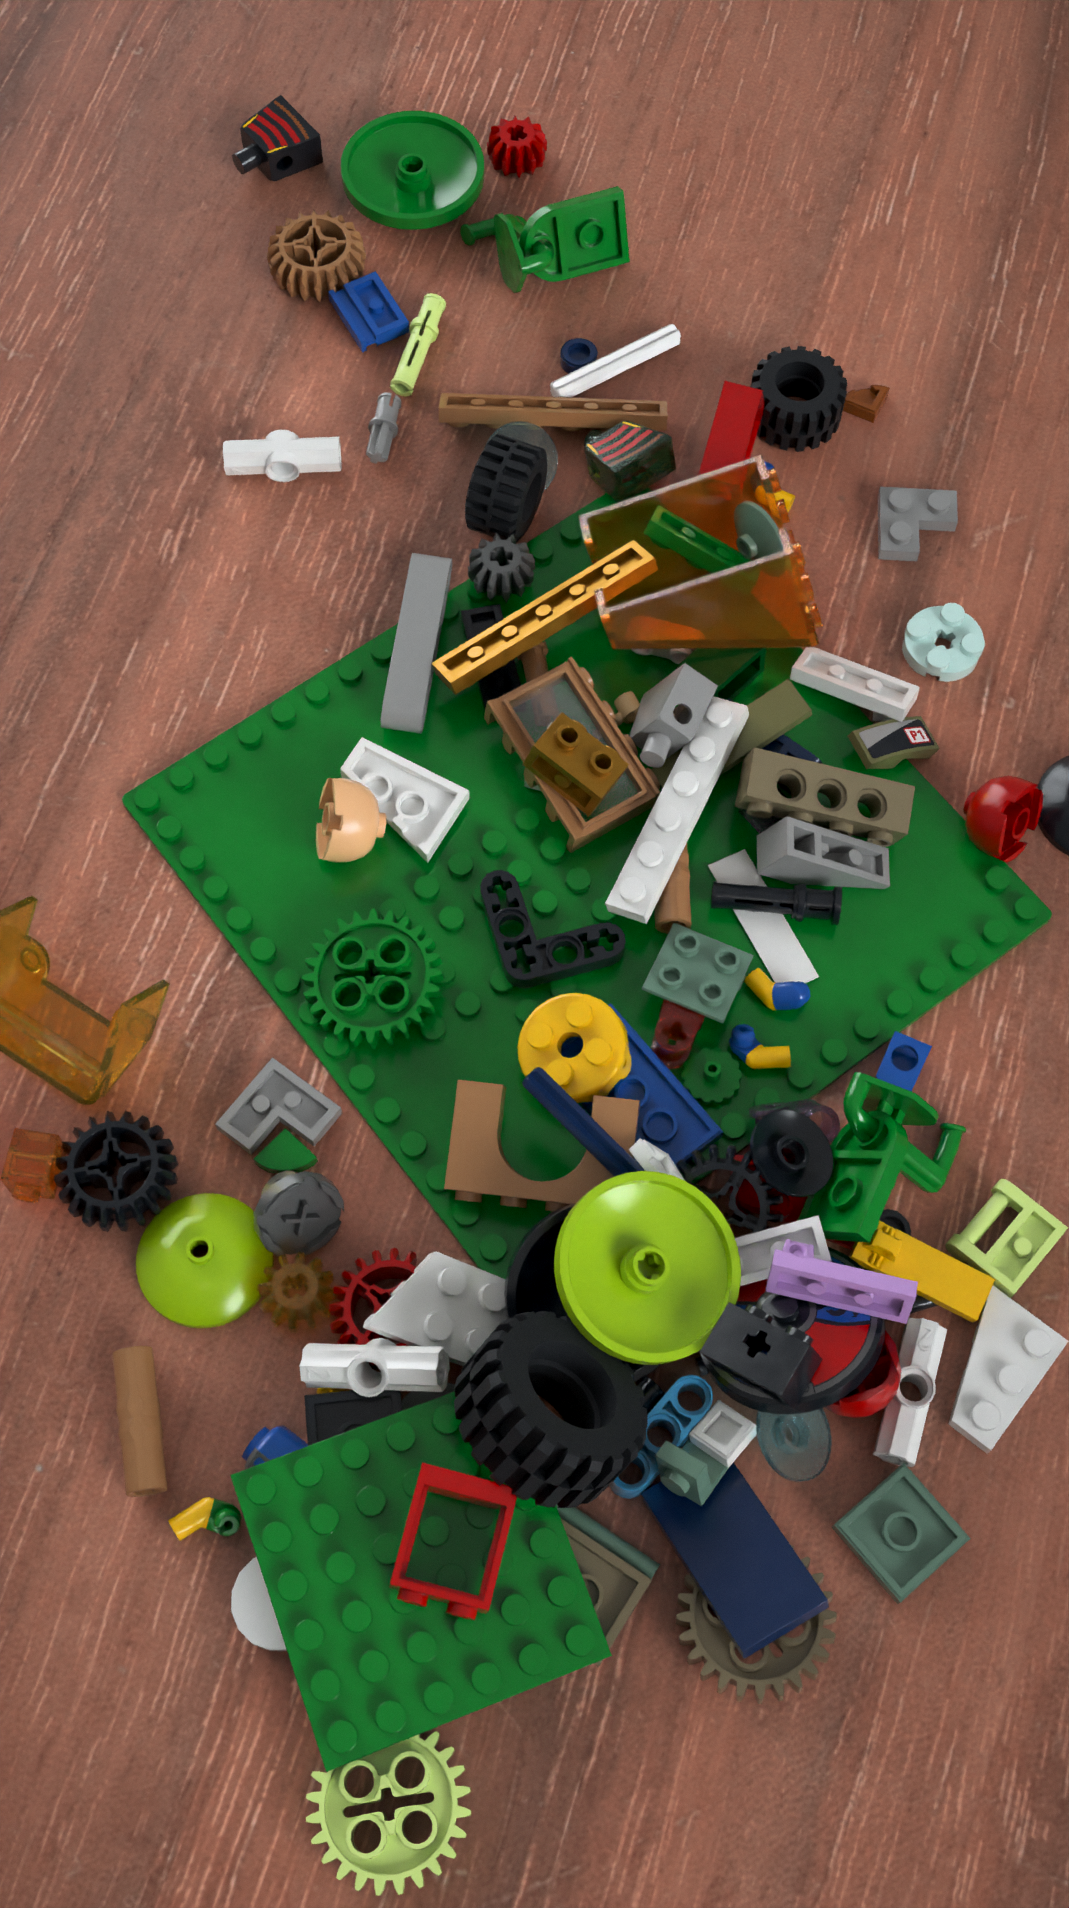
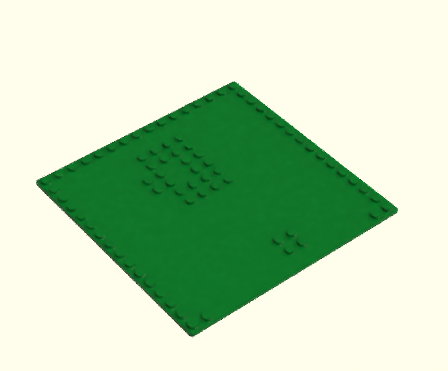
M638 479L612 494L609 492L605 493L526 543L529 548V554H533L535 559V569L533 570L534 580L531 583V587H525L522 598L510 594V598L506 603L502 596L497 595L490 602L487 592L477 594L474 582H471L470 578L448 592L436 660L467 642L461 620V611L500 604L503 618H506L632 540L636 541L655 557L658 570L638 584L631 586L610 599L607 603L579 618L573 624L566 626L544 640L548 647L546 655L548 670H552L567 662L568 658L573 657L579 668L584 667L589 672L594 683L593 690L601 701L605 700L608 702L614 714L618 713L614 705L616 698L623 693L632 691L640 703L643 695L675 671L678 665L667 658L651 654L640 655L631 650L624 640V635L629 620L634 617H649L689 627L701 633L705 640L711 637L728 621H731L765 643V671L758 675L748 687L733 699L734 702L746 706L788 678L790 680L792 666L804 650L749 592L745 593L740 589L727 587L720 581L718 576L706 569H697L691 566L682 555L671 549L658 547L651 541L649 536L643 533L657 505L670 512L672 511L647 485L643 490L637 489L619 498L613 496L640 483L641 479ZM398 623L130 790L122 797L123 805L476 1267L503 1279H506L511 1258L523 1237L535 1224L554 1211L545 1210L546 1201L528 1199L527 1208L500 1205L501 1196L483 1194L482 1203L455 1200L456 1190L444 1189L457 1081L467 1080L502 1084L507 1088L501 1144L507 1161L516 1172L529 1180L545 1182L562 1178L573 1171L583 1159L586 1148L523 1087L522 1082L525 1076L518 1061L517 1045L520 1031L534 1009L546 1000L561 994L580 993L596 997L607 1005L611 1003L683 1086L684 1081L681 1079V1072L684 1071L683 1064L686 1060L690 1059L691 1053L700 1052L704 1047L709 1049L718 1047L722 1052H730L732 1058L738 1060L740 1064L739 1070L743 1074L742 1079L739 1081L741 1084L740 1089L734 1092L732 1099H724L721 1104L714 1102L704 1104L700 1099L696 1100L723 1131L722 1138L714 1144L718 1145L720 1158H726V1151L729 1145L736 1146V1155L750 1145L752 1131L757 1122L765 1115L782 1109L796 1111L890 1041L895 1031L900 1033L1047 924L1052 916L1051 910L1004 861L994 858L975 847L969 839L965 825L966 821L907 759H903L893 769L865 768L848 735L854 730L872 725L873 723L855 704L790 680L811 708L812 716L786 732L785 736L814 754L825 765L915 786L908 834L895 844L886 847L889 848L890 886L886 889L842 887V906L838 925H831L830 920L804 918L802 922H797L795 919H791L790 914H783L819 975L818 978L805 983L810 989V998L807 1003L798 1009L770 1010L743 982L724 1022L721 1023L642 990V986L668 934L656 930L654 910L648 923L645 924L608 912L605 902L653 808L570 853L566 848L570 835L560 820L552 822L549 819L545 810L547 799L542 791L524 787L523 774L525 766L522 765L523 762L516 751L509 754L505 750L502 743L504 732L498 722L494 721L488 724L484 719L485 711L477 682L455 695L434 671L422 734L381 728L382 705ZM516 657L514 660L520 683L523 685L526 683L523 664ZM566 681L553 687L558 712L560 714L563 712L570 719L580 722L587 732L592 735L597 729ZM531 700L526 702V712L516 714L536 743L547 730V727H539L535 724ZM623 722L617 727L623 735L628 734L630 736L634 723L625 724ZM361 737L469 790L470 799L428 863L387 822L383 838L376 837L372 850L364 857L351 862L340 863L318 858L317 823H322L323 809L318 808L323 786L328 778H342L340 768ZM603 738L599 740L602 744L607 746ZM636 746L638 751L637 757L644 766V768L652 769L653 767H650L641 761L640 754L642 752V749ZM741 762L719 776L687 841L692 924L690 929L754 955L745 974L746 977L753 970L760 968L775 983L733 909H711L712 885L716 879L708 865L745 849L757 869V835L783 819L776 816L757 818L747 814L746 809L735 807L742 767ZM624 772L590 816H587L579 808L577 809L585 822L638 792ZM777 784L778 792L783 797L791 799V795ZM817 793L820 804L826 808H831L829 798L822 793ZM858 802L859 812L863 816L870 818L868 807ZM855 835L851 836L860 840L867 841V838ZM495 870L507 871L515 876L537 940L609 922L620 927L625 934L626 944L623 957L612 966L530 988L513 986L504 975L481 902L480 885L482 879L488 873ZM760 875L767 887L793 889L794 885H798ZM496 885L493 887V893L498 895L500 910L507 907L506 891L502 890L500 885ZM806 885L807 888L821 890H833L835 887ZM371 908H375L379 918L382 920L389 909L393 910L397 923L405 915L409 916L412 922L411 930L416 926L422 925L426 932L424 939L433 938L436 949L432 953H439L443 961L435 969L442 970L445 976L444 981L434 983V985L440 988L443 994L442 998H429L436 1012L430 1014L422 1011L420 1014L425 1026L421 1028L413 1023L408 1025L410 1031L409 1039L405 1038L399 1031L394 1033V1045L392 1046L388 1044L384 1036L379 1037L375 1049L371 1048L366 1037H363L358 1047H354L350 1041V1033L342 1041H339L334 1035L335 1027L325 1031L320 1025L322 1017L315 1018L309 1010L315 1003H308L303 994L312 987L306 986L302 980V975L314 972L304 962L305 958H318L312 943L316 942L325 945L328 941L323 930L328 929L336 934L339 931L338 918L344 920L347 925L353 924L354 911L360 914L362 920H368ZM507 920L499 928L501 934L509 938L519 936L524 929L522 924L515 920ZM606 937L599 939V946H603L606 952L612 951L613 943H609ZM584 941L582 942L584 958H589L590 949L586 948L587 942ZM567 946L557 948L552 955L555 961L560 964H570L577 958L576 952ZM522 948L515 950L517 954V968H520L523 974L529 973L530 965L525 963ZM395 950L387 956L386 962L396 963L404 957L405 951ZM351 952L345 957L343 964H355L361 958L362 953ZM379 972L373 973L372 980L367 981V983H374L375 976L380 975ZM408 974L401 979L408 980L412 975ZM339 976V977L336 978V982H338V981H340L341 979H344V978H346V977H345V976ZM394 991L390 993L385 999V1004L395 1005L399 1003L404 997V992ZM356 992L348 994L343 999L342 1006L349 1007L355 1005L359 1001L361 994ZM746 1024L754 1029L755 1038L764 1047L789 1046L791 1066L788 1068H750L730 1048L729 1039L731 1038L732 1029L737 1025ZM709 1148L702 1152L705 1160L710 1159ZM693 1160L689 1162L692 1167L696 1166ZM715 1170L700 1174L692 1182L698 1184Z

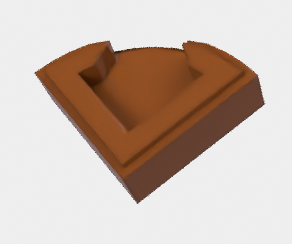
M871 385L867 389L851 390L846 394L843 411L874 423L888 397L890 388L882 385Z

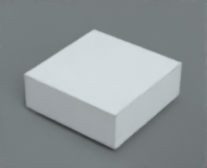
M717 1400L689 1433L691 1443L729 1468L758 1432L756 1424L720 1400Z

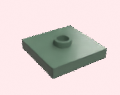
M905 1463L900 1465L832 1526V1529L897 1604L901 1603L971 1539Z

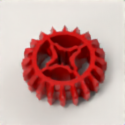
M392 1248L389 1253L390 1260L382 1261L381 1253L379 1250H375L372 1252L373 1264L367 1266L362 1258L355 1260L359 1272L357 1275L348 1270L342 1272V1279L348 1287L340 1285L333 1287V1296L340 1300V1302L329 1304L328 1308L330 1315L340 1317L330 1323L332 1333H344L337 1340V1344L366 1345L372 1339L385 1338V1336L370 1330H366L364 1334L358 1330L354 1323L356 1304L359 1298L362 1297L367 1301L368 1307L374 1311L373 1314H375L389 1300L390 1294L403 1280H408L414 1273L417 1263V1254L410 1251L405 1260L400 1261L398 1249ZM386 1279H402L397 1286L391 1289H382L375 1285V1283ZM403 1343L396 1344V1346H409ZM369 1362L371 1368L375 1370L377 1365Z

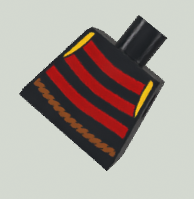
M282 95L275 98L241 125L240 132L243 149L232 154L234 165L241 174H245L257 167L270 181H278L323 162L320 134Z

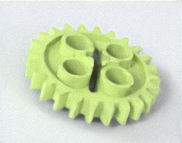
M437 1731L432 1733L425 1741L420 1738L421 1734L337 1767L327 1773L312 1771L311 1776L322 1784V1788L319 1792L306 1794V1799L319 1804V1811L307 1816L306 1822L321 1824L322 1831L311 1839V1843H328L330 1848L321 1860L323 1864L333 1862L337 1858L342 1862L337 1872V1879L342 1880L351 1871L357 1873L355 1890L360 1891L370 1878L374 1879L376 1895L381 1896L387 1880H392L397 1894L400 1895L404 1893L406 1877L411 1876L414 1883L419 1888L424 1887L422 1870L426 1867L438 1876L442 1874L441 1866L437 1860L440 1854L453 1859L456 1858L457 1854L448 1842L451 1837L466 1838L467 1836L455 1824L457 1818L471 1816V1810L458 1805V1799L471 1793V1788L456 1786L455 1779L465 1771L464 1765L449 1768L447 1762L455 1750L452 1746L440 1752L435 1749L440 1737ZM408 1758L420 1760L425 1769L423 1781L412 1789L402 1787L397 1779L399 1765ZM358 1767L368 1768L374 1777L372 1791L362 1798L353 1797L347 1788L349 1774ZM391 1789L392 1795L396 1798H404L427 1792L434 1794V1800L430 1803L397 1808L394 1812L395 1819L387 1821V1816L383 1812H373L349 1818L344 1815V1810L347 1807L382 1801L384 1799L383 1791ZM414 1812L426 1813L432 1822L430 1837L420 1844L410 1842L404 1833V1823L407 1817ZM365 1821L375 1822L381 1831L380 1844L370 1853L359 1851L353 1840L356 1827Z

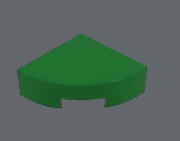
M286 1128L253 1159L259 1168L269 1173H280L283 1171L299 1173L311 1168L318 1162L317 1157Z

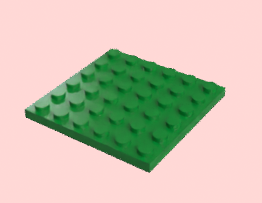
M455 1391L230 1475L326 1772L612 1656L557 1507L535 1505V1499L533 1498L522 1500L517 1497L490 1609L487 1614L477 1612L475 1620L457 1617L446 1613L447 1603L428 1599L426 1607L409 1604L397 1600L398 1590L389 1588L422 1462L494 1481L489 1477L492 1474L484 1464L479 1466L472 1457L471 1452L473 1448L470 1443H464L459 1432V1425L462 1421L456 1419ZM427 1492L405 1576L478 1596L499 1511Z

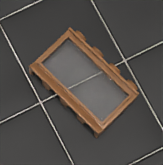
M573 657L568 658L567 662L505 695L487 701L484 719L488 724L494 721L498 722L504 732L502 743L505 750L509 754L516 751L522 762L525 761L533 745L563 712L570 719L580 722L587 732L602 744L615 749L620 757L629 764L620 779L590 816H587L525 767L523 775L528 786L533 788L538 785L547 799L545 810L549 819L552 822L560 820L570 835L566 845L570 853L653 808L660 794V784L656 775L650 768H644L637 757L638 751L635 743L628 734L623 735L615 723L616 717L607 701L599 699L593 690L594 683L589 672L584 667L579 668Z

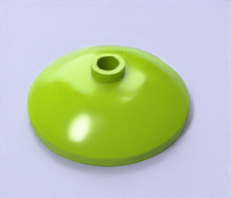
M215 1193L187 1196L161 1210L145 1229L136 1254V1274L140 1288L148 1302L164 1318L190 1328L217 1327L232 1322L244 1315L262 1297L269 1284L274 1265V1254L264 1247L254 1230V1211L245 1203L235 1198ZM197 1246H208V1252L205 1256L200 1258L193 1256V1250Z

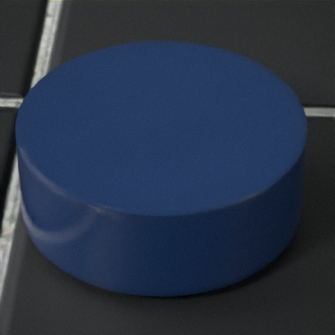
M583 338L567 341L562 346L560 352L561 367L569 374L596 361L598 355L597 348L591 341Z

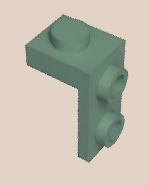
M690 1438L682 1449L666 1440L655 1455L660 1479L665 1487L676 1495L685 1496L700 1506L704 1504L728 1470L726 1466L691 1443Z

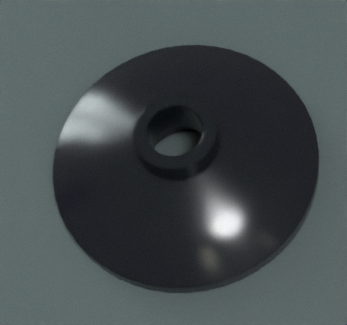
M782 1109L768 1113L755 1125L750 1139L751 1156L756 1169L760 1171L761 1177L768 1184H771L772 1188L787 1196L807 1197L817 1193L827 1184L833 1170V1154L827 1137L814 1121L799 1112Z

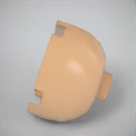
M328 778L323 786L318 808L323 809L322 823H317L316 825L317 855L319 859L329 862H351L364 857L371 851L376 837L383 838L386 829V814L379 812L378 800L372 791L362 783L346 778Z

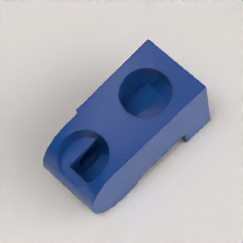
M895 1031L875 1078L912 1092L932 1046Z

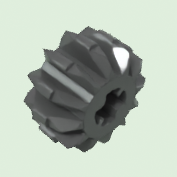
M496 533L492 542L481 538L478 544L479 549L471 550L469 555L470 565L468 566V577L471 582H474L477 594L487 592L490 602L497 595L502 596L506 603L510 598V594L522 598L525 587H531V583L534 580L533 570L535 569V559L533 554H529L526 542L516 544L513 534L507 540H501Z

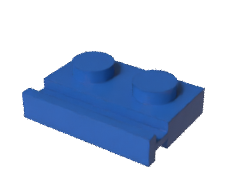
M376 271L344 284L343 289L336 293L334 290L328 291L330 303L361 352L367 351V346L375 343L378 346L409 333V321Z

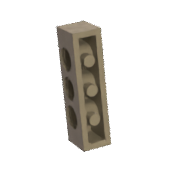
M754 747L742 762L735 807L746 809L747 814L753 817L770 818L776 816L785 818L788 816L848 836L867 838V842L888 847L908 834L915 786ZM777 783L784 784L789 788L791 799L783 797L778 792ZM817 793H822L829 798L831 808H826L820 804ZM858 802L868 807L870 818L863 816L859 812Z

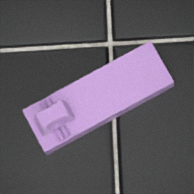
M787 1239L782 1251L775 1249L765 1292L907 1324L916 1299L918 1282L814 1258L813 1245Z

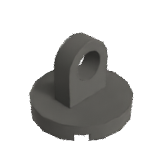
M283 1171L273 1176L262 1189L261 1197L254 1211V1230L264 1247L278 1257L288 1258L286 1254L292 1255L296 1253L299 1257L310 1255L325 1246L337 1233L341 1224L339 1219L341 1209L344 1212V1201L333 1182L320 1173Z

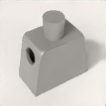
M686 663L643 695L630 733V737L635 745L642 749L640 754L641 761L653 768L662 767L666 758L693 739L718 685Z

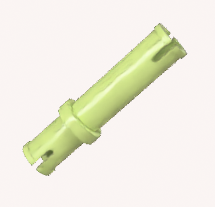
M429 293L424 296L419 314L410 324V337L394 378L390 383L391 390L400 396L412 395L430 344L436 341L439 334L437 326L446 308V301L437 294Z

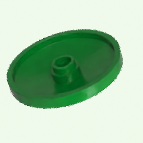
M401 111L376 118L355 132L346 144L341 157L342 184L351 204L370 220L392 228L417 230L448 223L465 213L477 200L483 188L485 174L484 156L476 138L468 129L455 120L432 112Z

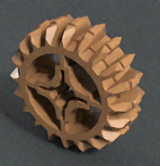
M315 210L308 216H304L299 212L296 220L286 217L284 226H276L275 235L270 236L267 252L270 274L273 276V280H277L280 290L287 289L291 297L301 294L304 302L309 297H316L320 303L323 296H329L328 291L334 290L336 293L343 289L344 284L356 280L359 276L363 275L366 259L363 238L360 232L356 231L353 222H345L342 215L332 218L329 210L323 215H317Z

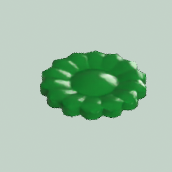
M704 1047L700 1052L691 1053L690 1059L684 1062V1071L681 1072V1079L684 1081V1087L688 1092H691L695 1100L700 1099L704 1104L711 1102L721 1104L724 1099H732L734 1092L740 1089L741 1084L739 1081L742 1079L743 1074L739 1070L740 1064L738 1060L733 1059L730 1052H722L718 1047L713 1049Z

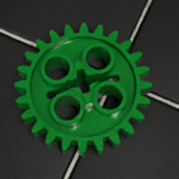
M371 908L368 920H362L360 914L354 911L353 924L347 925L344 920L338 918L339 931L336 934L328 929L323 930L328 940L325 945L316 942L312 943L318 958H305L304 961L308 968L314 971L302 975L305 985L312 987L303 993L308 1003H315L309 1010L315 1018L322 1017L320 1025L325 1031L335 1027L334 1035L337 1040L342 1041L350 1033V1041L354 1047H358L363 1037H366L371 1048L375 1049L379 1037L382 1036L392 1046L394 1045V1033L398 1031L405 1038L409 1039L410 1031L408 1025L413 1023L423 1028L425 1025L420 1017L422 1011L430 1014L436 1012L429 998H442L443 995L440 988L434 985V983L444 981L445 976L442 970L435 969L443 961L439 953H432L436 949L433 938L424 939L426 932L422 925L416 926L411 930L412 922L407 915L397 923L396 916L393 910L390 909L383 920L379 918L375 908ZM395 950L405 951V955L400 961L396 963L386 962V958L391 952ZM351 952L362 953L361 958L355 964H343L345 957ZM379 972L380 975L375 976L374 983L368 984L367 981L372 980L373 973ZM408 974L412 975L408 980L401 979ZM339 976H345V977H346V978L341 979L340 981L336 982V978H337V977H339ZM394 991L404 992V997L399 1003L395 1005L385 1004V999L390 993ZM354 992L361 994L359 1001L355 1005L349 1007L342 1006L343 999L348 994Z

